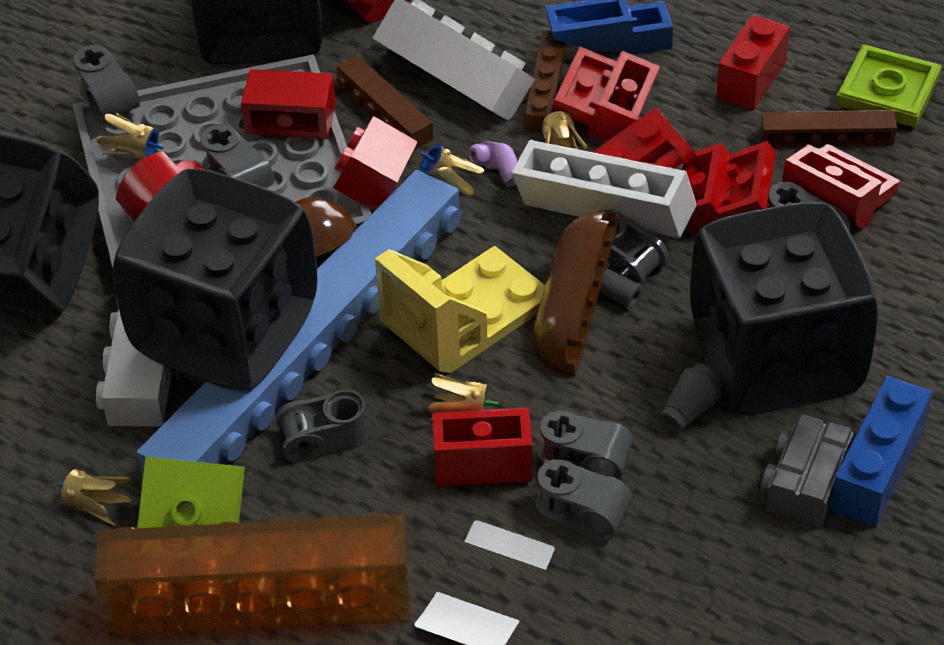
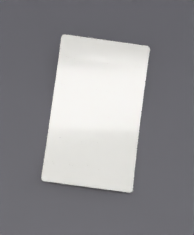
M478 520L473 522L464 541L545 570L555 550L551 545ZM436 592L414 625L417 628L465 645H505L519 620Z

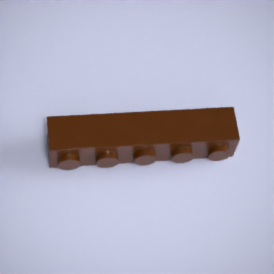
M542 29L533 73L535 80L530 88L525 112V131L543 133L542 122L547 115L553 113L551 108L560 89L567 53V43L553 39L551 30Z
M358 55L337 65L338 77L336 82L338 87L342 91L347 90L356 104L361 103L371 118L374 116L418 141L414 150L434 140L433 123Z
M894 110L762 112L760 127L762 142L768 141L772 147L807 146L808 144L811 146H825L826 144L831 146L894 145L897 130Z

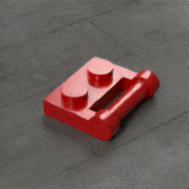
M657 107L593 151V153L648 164L653 163V165L673 169L682 163L687 166L697 159L695 152L688 142L679 135Z

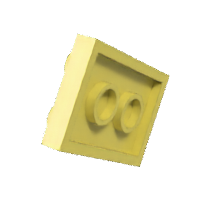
M496 246L491 247L443 280L428 265L390 249L375 258L380 321L441 372L452 373L537 315L545 288L542 282Z

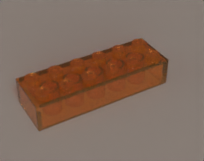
M374 514L372 516L343 518L327 516L320 519L305 520L274 519L267 522H222L219 524L191 526L175 524L168 527H122L114 530H98L94 583L108 637L411 621L410 576L405 514Z

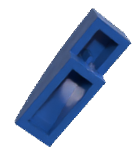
M583 0L545 6L553 39L570 45L602 52L621 53L624 51L629 54L672 49L673 25L664 1L628 6L627 0Z

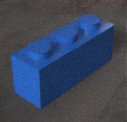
M886 376L835 476L830 511L877 527L926 426L932 391Z

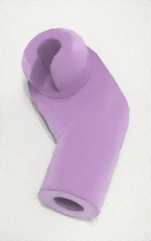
M483 141L480 144L471 146L468 152L469 161L480 167L484 166L487 169L499 170L506 187L516 185L512 171L518 161L513 149L509 145Z

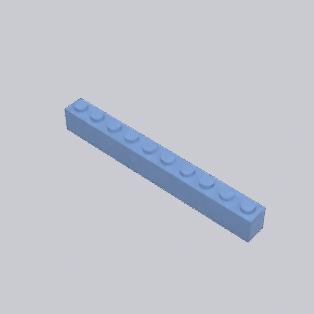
M415 170L352 234L351 238L342 244L317 269V291L311 311L304 325L269 374L250 390H235L205 382L137 450L142 479L145 457L223 465L228 460L235 461L242 454L247 440L257 430L262 431L266 429L272 422L275 411L286 400H293L299 394L303 382L314 370H322L328 363L331 352L342 341L348 342L353 338L358 324L369 313L375 314L379 310L375 258L390 249L417 261L421 258L427 259L433 253L437 241L446 232L452 233L458 227L462 217L459 189L419 170Z

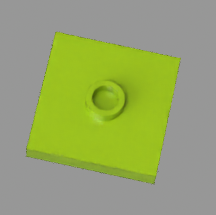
M862 45L837 94L836 106L853 111L894 110L897 123L916 128L939 80L942 65Z
M145 457L135 555L233 565L236 554L245 467Z

